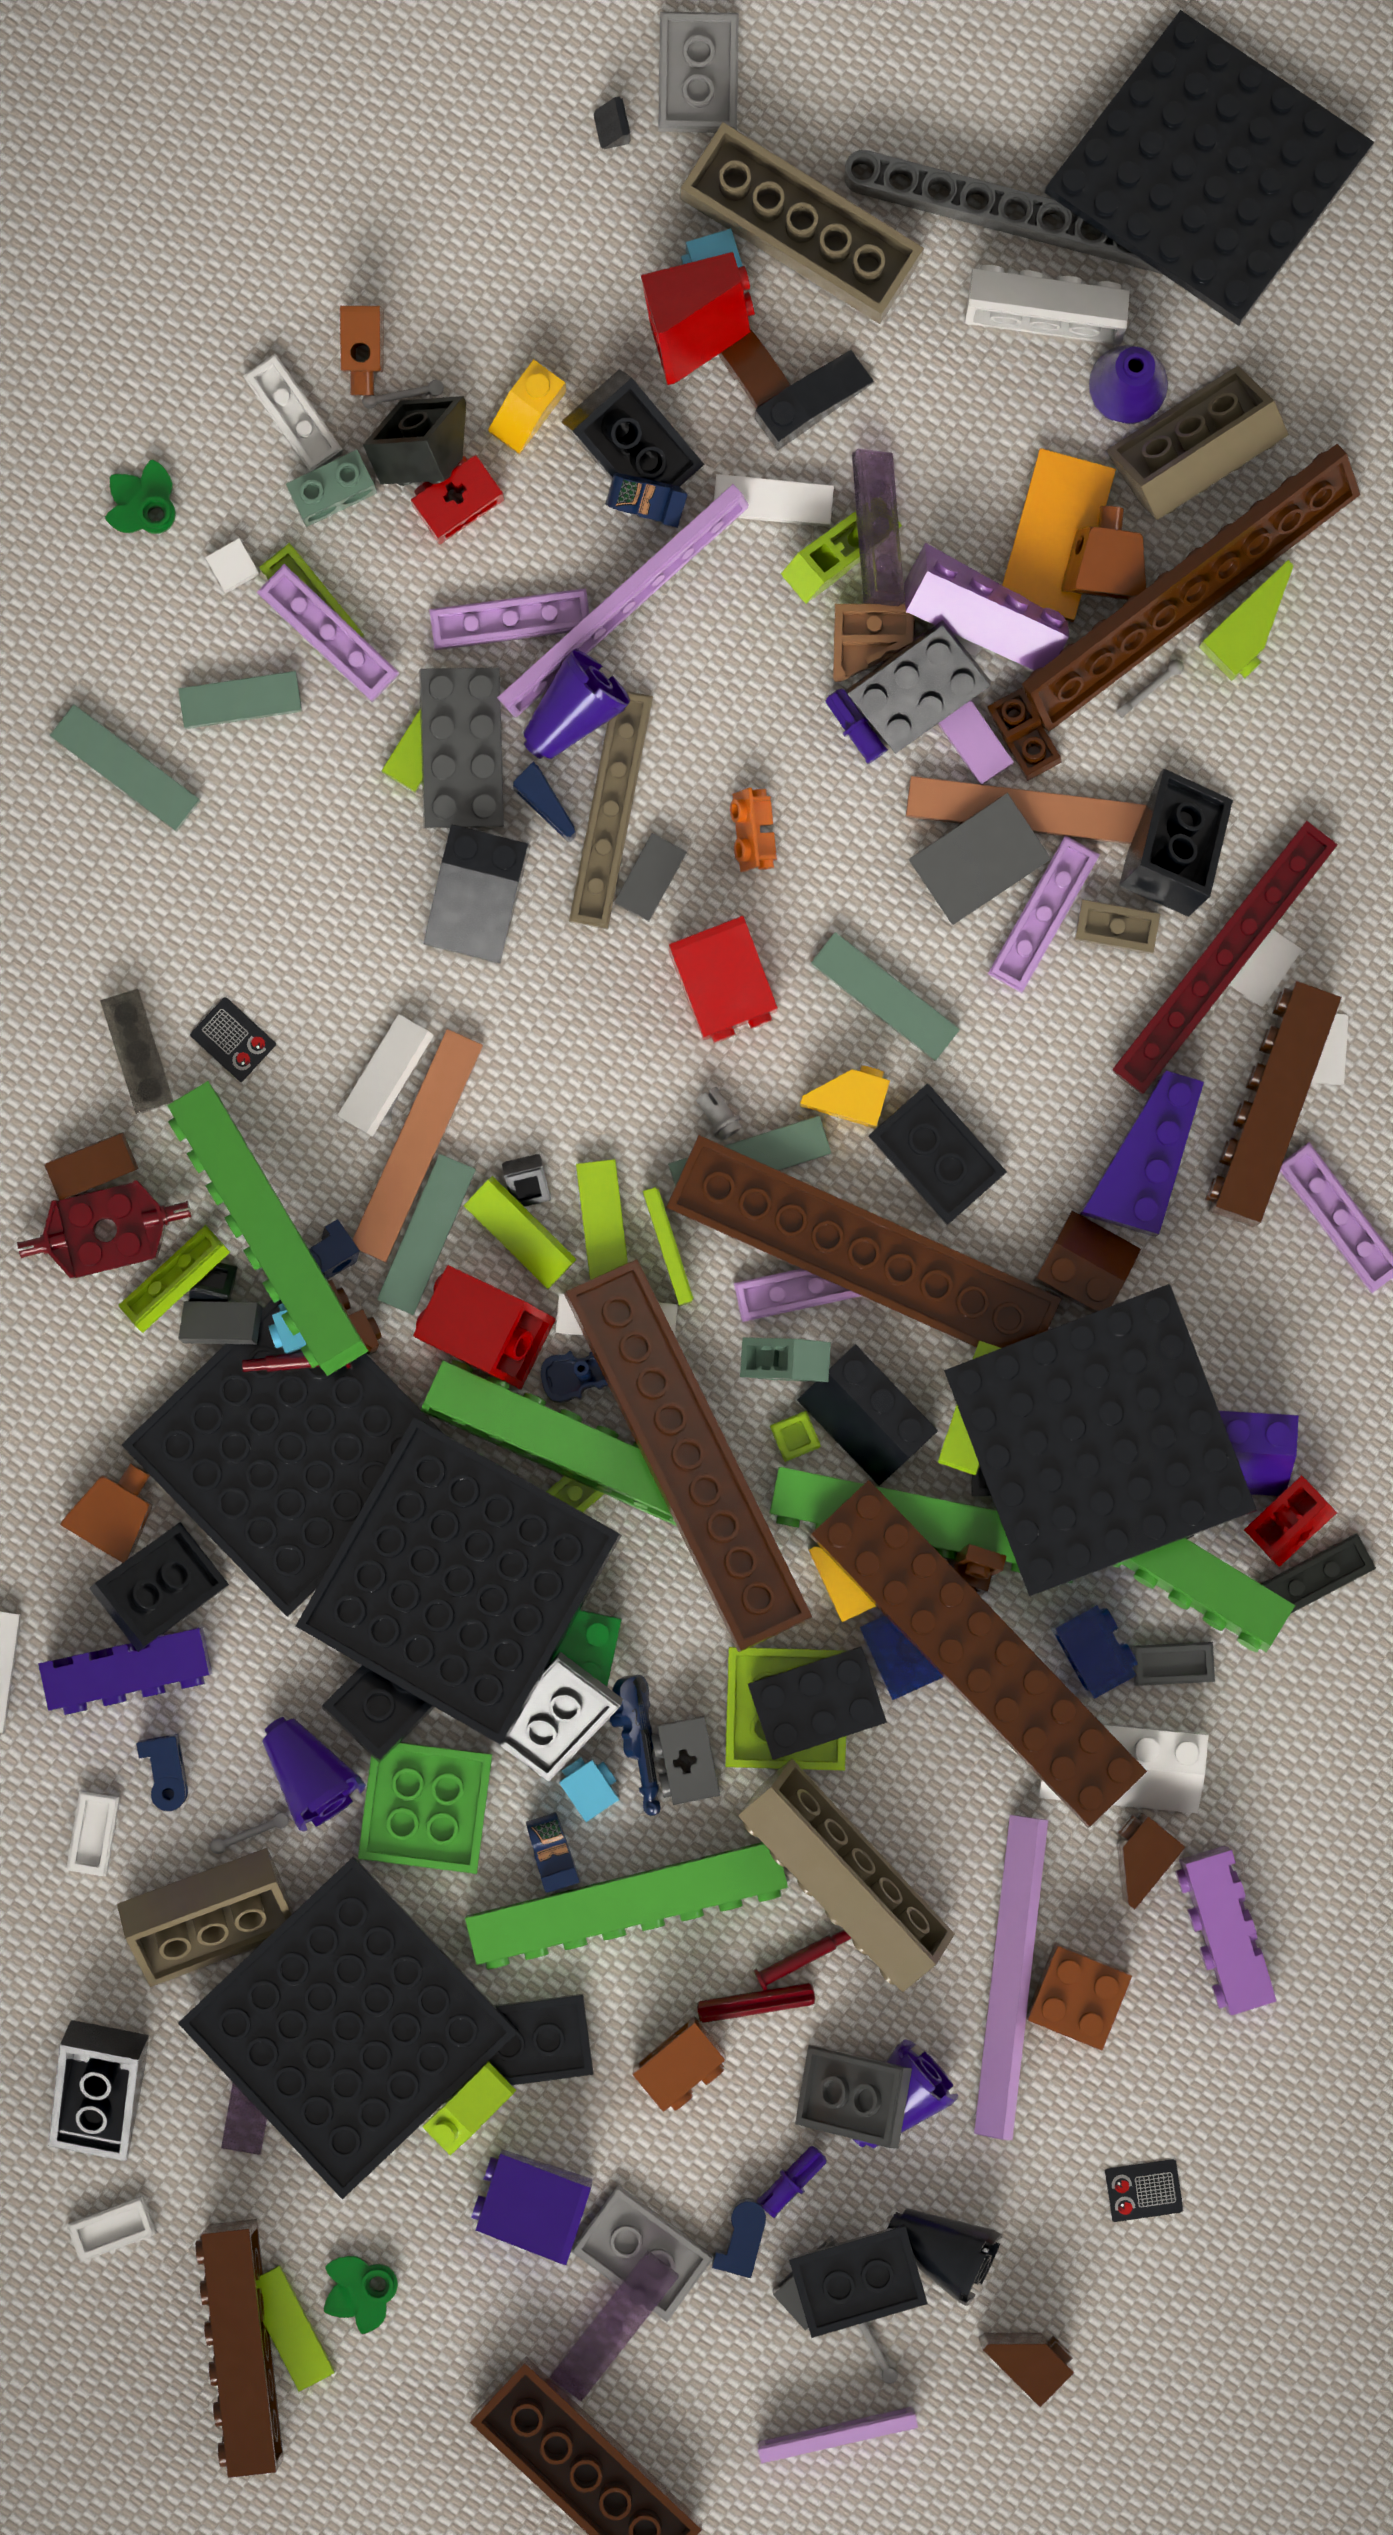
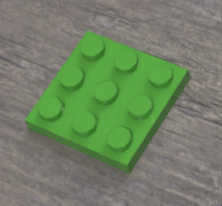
M400 1742L380 1763L371 1756L358 1859L477 1874L493 1754Z

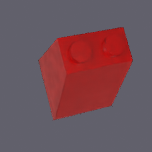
M733 252L641 275L650 327L667 385L677 383L751 332L748 317L755 315L750 293H744L745 290L750 289V283L745 266H737Z
M744 916L737 917L669 944L670 957L703 1041L712 1038L715 1044L735 1036L734 1029L749 1023L751 1029L773 1021L771 1014L776 1013L778 1007Z
M447 1265L444 1273L437 1278L434 1284V1293L427 1308L417 1318L413 1337L522 1390L556 1318L511 1294Z

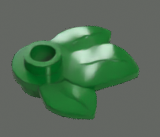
M150 460L145 466L141 478L128 474H113L110 476L111 494L118 506L111 509L105 516V519L114 529L129 534L142 529L151 534H161L172 527L176 518L175 507L169 500L173 483L165 468L155 460ZM155 508L163 511V517L159 521H152L149 518L150 512Z
M357 2256L339 2257L329 2262L325 2269L328 2275L338 2284L329 2293L324 2305V2312L339 2318L355 2316L356 2325L361 2334L378 2328L386 2318L387 2302L395 2296L398 2289V2279L395 2272L384 2264H372L369 2266ZM377 2276L382 2277L386 2282V2287L380 2291L373 2289L371 2286L372 2278Z

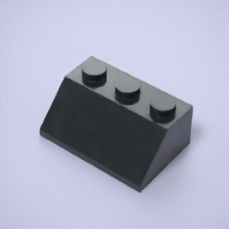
M856 1344L829 1369L828 1382H815L797 1399L878 1486L887 1480L938 1432L930 1421Z

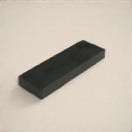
M1355 1533L1264 1581L1261 1585L1296 1605L1291 1612L1293 1613L1373 1571L1376 1567L1358 1533Z

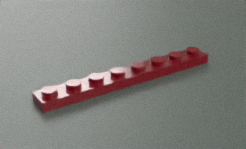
M1306 821L1111 1070L1114 1074L1141 1095L1146 1092L1338 845L1310 822Z

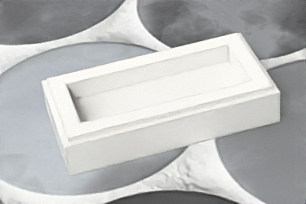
M79 1791L66 1870L107 1876L120 1797Z
M143 2195L67 2224L80 2263L156 2235L157 2233Z

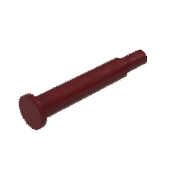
M303 1352L242 1360L243 1372L267 1370L269 1372L312 1368ZM352 1361L346 1364V1368H351Z
M843 1929L832 1936L828 1935L759 1972L757 1968L753 1972L763 1991L768 1990L767 1985L832 1952L837 1946L852 1938Z

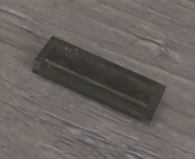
M134 989L100 1000L135 1114L145 1113L174 1102L140 990Z

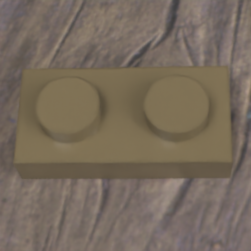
M1082 900L1074 940L1153 954L1161 914Z

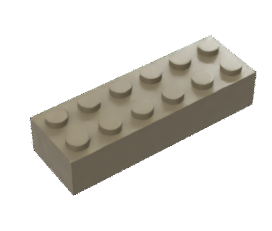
M722 122L680 188V199L725 228H731L733 233L878 324H881L922 260L924 251L922 246Z
M793 1759L788 1761L758 1787L738 1816L743 1821L745 1829L767 1846L775 1862L782 1867H786L794 1875L802 1891L809 1896H813L825 1909L829 1920L846 1931L852 1938L856 1949L872 1959L879 1967L883 1978L888 1983L896 1985L903 1993L937 1965L955 1933Z

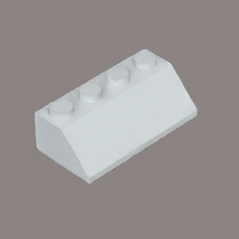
M982 265L981 269L973 268L965 324L1121 345L1127 328L1130 290L1121 289L1122 285L1115 282L1100 281L1098 286L1082 284L1081 278L1074 276H1060L1059 280L1043 278V274L1037 271L1022 270L1020 275L1004 273V268L1000 266Z
M1103 1724L1147 1770L1113 1805L1198 1813L1205 1778L1209 1735ZM1040 1778L1039 1798L1061 1800Z

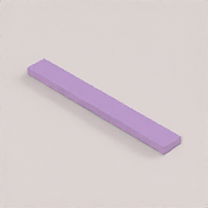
M732 484L497 697L514 718L518 717L548 689L567 655L575 649L586 654L591 651L748 508L749 504L738 488Z
M1010 1815L974 2130V2134L1001 2140H1013L1048 1820L1019 1815Z

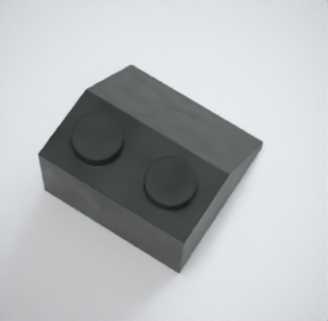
M464 396L401 400L363 444L381 485L398 484L405 486L415 482L437 484L451 476V472L463 458L466 400Z

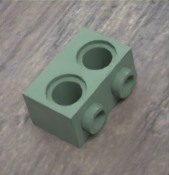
M358 450L350 452L286 483L291 498L306 527L377 494L375 485Z
M742 1337L740 1377L780 1381L828 1382L831 1342L792 1338Z

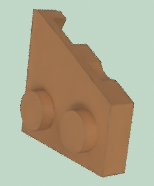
M835 604L833 679L835 682H842L891 658L915 641V616L906 612L905 604Z

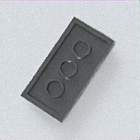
M500 667L420 669L423 828H450L451 824L465 828L503 827L501 704L497 698L500 695Z

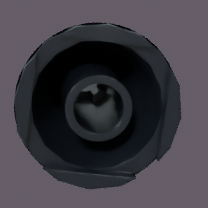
M906 2208L903 2214L896 2212L887 2229L905 2224L917 2268L956 2301L968 2306L976 2296V2294L970 2291L974 2283L977 2285L979 2283L983 2284L1000 2247L997 2241L1002 2238L1003 2234L993 2229Z

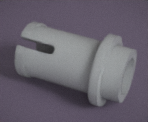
M714 1087L709 1090V1094L705 1092L698 1097L696 1102L715 1128L712 1131L715 1136L719 1135L722 1140H725L742 1128L739 1123L741 1118L739 1115L734 1116L719 1093V1089Z

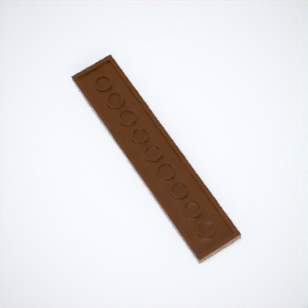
M1336 444L1328 451L1318 454L1311 464L1298 474L1288 477L1277 490L1265 499L1255 502L1248 512L1235 522L1221 528L1214 538L1202 547L1192 550L1186 559L1173 569L1159 575L1152 585L1139 595L1129 598L1123 607L1110 617L1096 623L1092 630L1077 642L1067 645L1060 655L1047 665L1034 670L1028 679L1022 683V686L1032 708L1040 717L1045 730L1050 732L1359 497L1361 494L1347 453Z
M700 1135L696 1139L666 1208L974 1347H977L979 1341L1003 1348L1048 1331L1062 1300L1060 1297Z
M636 1259L567 1290L564 1296L738 1652L811 1619L812 1615L638 1260Z
M870 1480L860 1487L810 1535L823 1551L1087 1828L1091 1827L1147 1772Z

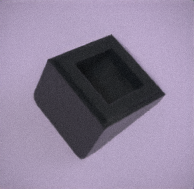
M620 96L614 97L596 109L593 115L602 149L627 145L631 141L623 98H620Z
M540 1154L502 1163L507 1189L524 1207L551 1201Z
M219 1262L190 1289L189 1301L230 1302L238 1267Z

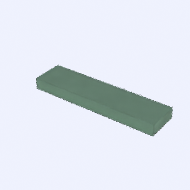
M74 704L50 734L51 738L176 832L200 802L199 798Z
M836 932L810 964L934 1061L938 1059L960 1031L957 1026Z
M820 1115L725 1145V1147L778 1171L832 1154ZM688 1158L668 1164L675 1186Z
M442 1154L438 1155L379 1293L378 1301L415 1315L474 1177L475 1168Z

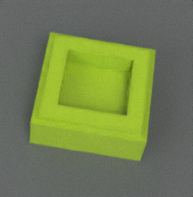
M807 1411L770 1425L784 1462L821 1448Z

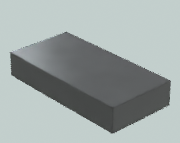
M652 833L614 904L650 922L687 851Z
M184 1301L178 1339L182 1343L257 1345L263 1307L258 1302Z
M1213 1642L1132 1646L1134 1686L1215 1682Z

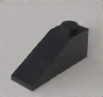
M852 350L790 385L755 410V420L778 451L872 385L874 381Z

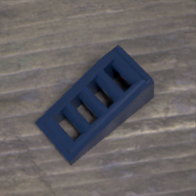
M533 761L515 779L513 789L567 842H571L576 837L574 825L539 766Z

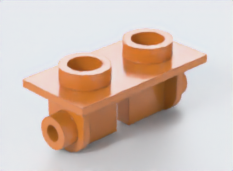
M746 788L732 794L733 800L730 806V814L733 822H735L737 835L734 854L739 862L740 872H746L757 867L759 870L774 868L773 861L777 860L774 832L761 833L760 826L773 825L771 796H767L766 789L752 790V788Z

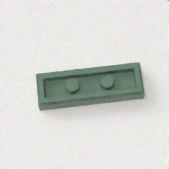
M296 671L178 688L185 729L302 712Z

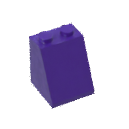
M1219 1411L1251 1495L1280 1496L1288 1488L1297 1456L1299 1415Z
M501 2149L498 2159L490 2157L483 2179L491 2182L486 2197L478 2195L471 2218L478 2220L475 2231L557 2263L567 2265L591 2191L593 2179Z

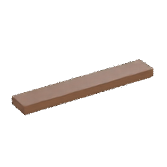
M911 776L906 817L961 824L1008 793L1034 833L1066 835L1074 838L1131 844L1147 805Z
M446 1030L352 1239L361 1252L387 1263L482 1051V1044L451 1030Z

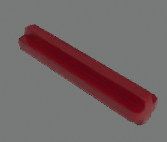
M806 1983L702 2000L698 2002L697 2010L700 2022L707 2023L810 2006L815 2004V1994L812 1984Z

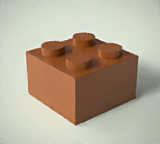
M1055 1942L1028 2007L1026 2019L1102 2051L1132 1975L1129 1972Z
M694 2016L633 2067L632 2075L663 2112L670 2106L674 2111H677L693 2097L692 2088L701 2080L705 2085H708L724 2071L722 2063L726 2060L725 2052Z

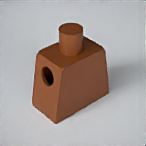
M340 305L341 371L350 372V395L374 396V372H383L384 309L381 306ZM361 345L369 347V358L364 362L356 360V348Z
M1100 506L1098 527L1090 526L1078 529L1062 584L1063 592L1128 600L1146 589L1143 536L1141 533L1122 530L1124 508Z
M131 1463L118 1483L102 1475L67 1514L60 1525L118 1561L125 1562L133 1556L153 1504L138 1496L150 1475Z

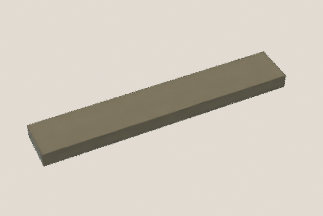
M628 691L626 692L630 698V703L623 712L607 723L569 918L570 923L607 930L609 928L653 696Z

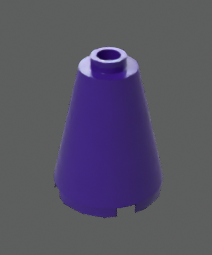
M1134 345L1118 346L1104 353L1093 366L1089 379V393L1094 406L1105 418L1126 424H1136L1154 415L1162 406L1168 390L1167 374L1160 360L1150 351Z
M575 649L565 657L523 731L526 738L524 742L525 747L539 759H542L543 756L549 759L554 758L623 712L630 703L627 692L612 675L608 679L599 671L603 666L582 651Z
M281 1717L266 1727L265 1732L267 1735L262 1742L293 1820L300 1831H307L306 1823L310 1821L317 1827L330 1820L353 1802L349 1795L355 1789L360 1794L364 1791L366 1784L361 1777L296 1719L286 1720L284 1717Z
M904 2039L896 2046L886 2061L912 2068L901 2133L946 2109L958 2099L957 2093H949V2090L954 2085L943 2069L925 2051L920 2056L913 2052L911 2049L916 2044L907 2039ZM853 2139L860 2147L868 2145L871 2148H876L879 2146Z

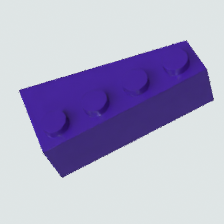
M1167 1070L1161 1075L1080 1212V1215L1154 1237L1160 1234L1204 1081Z
M203 1627L160 1636L139 1652L132 1643L38 1663L48 1711L63 1708L64 1715L88 1710L86 1702L102 1699L103 1706L126 1702V1693L141 1690L142 1698L166 1693L164 1685L180 1682L181 1689L205 1684L203 1676L213 1674Z

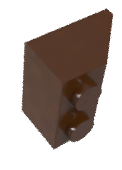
M1071 1211L1033 1280L1094 1313L1113 1305L1141 1248L1080 1214Z
M1141 1813L1138 1818L1131 1815L1117 1832L1121 1836V1839L1117 1842L1122 1900L1134 1910L1186 1848L1144 1813Z
M983 2333L979 2337L982 2350L1039 2407L1074 2374L1070 2361L1073 2359L1069 2354L1070 2351L1054 2335L1049 2340L1042 2333Z

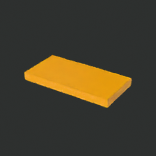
M1039 449L1002 586L1024 596L1042 608L1053 609L1063 615L1065 620L1074 622L1082 594L1062 591V584L1073 542L1078 529L1090 526L1098 527L1100 506H1106L1116 471L1115 468L1046 449Z

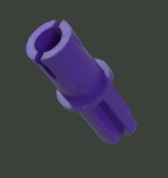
M838 689L826 698L827 706L845 730L842 733L843 736L850 737L865 758L867 764H870L888 751L868 723L869 720L863 716L845 689Z
M810 2146L786 2171L784 2169L780 2170L781 2176L756 2201L763 2205L762 2208L770 2216L775 2218L791 2199L798 2193L803 2194L805 2192L803 2187L826 2164V2157L819 2149Z

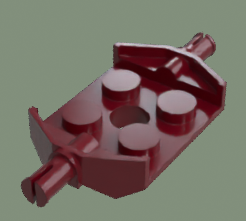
M135 1180L133 1183L59 1201H51L43 1235H40L39 1238L17 1242L18 1249L34 1246L33 1248L19 1251L21 1259L40 1253L49 1254L69 1278L75 1279L157 1259L165 1227L170 1225L169 1222L188 1217L191 1218L192 1215L190 1210L175 1213L176 1211L189 1209L188 1201L166 1207L165 1205L160 1206L144 1186ZM104 1219L114 1221L117 1226L116 1236L108 1242L100 1241L95 1235L96 1225Z

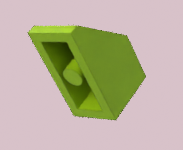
M487 2062L422 2127L449 2155H452L516 2092V2089Z

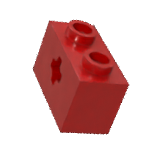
M477 455L470 459L463 456L447 480L437 484L424 482L414 490L416 496L411 499L412 506L439 545L504 501L503 492ZM453 489L456 493H461L464 490L462 493L463 502L457 504L454 500L448 502V492Z
M1301 1475L1255 1518L1244 1531L1280 1567L1337 1512Z

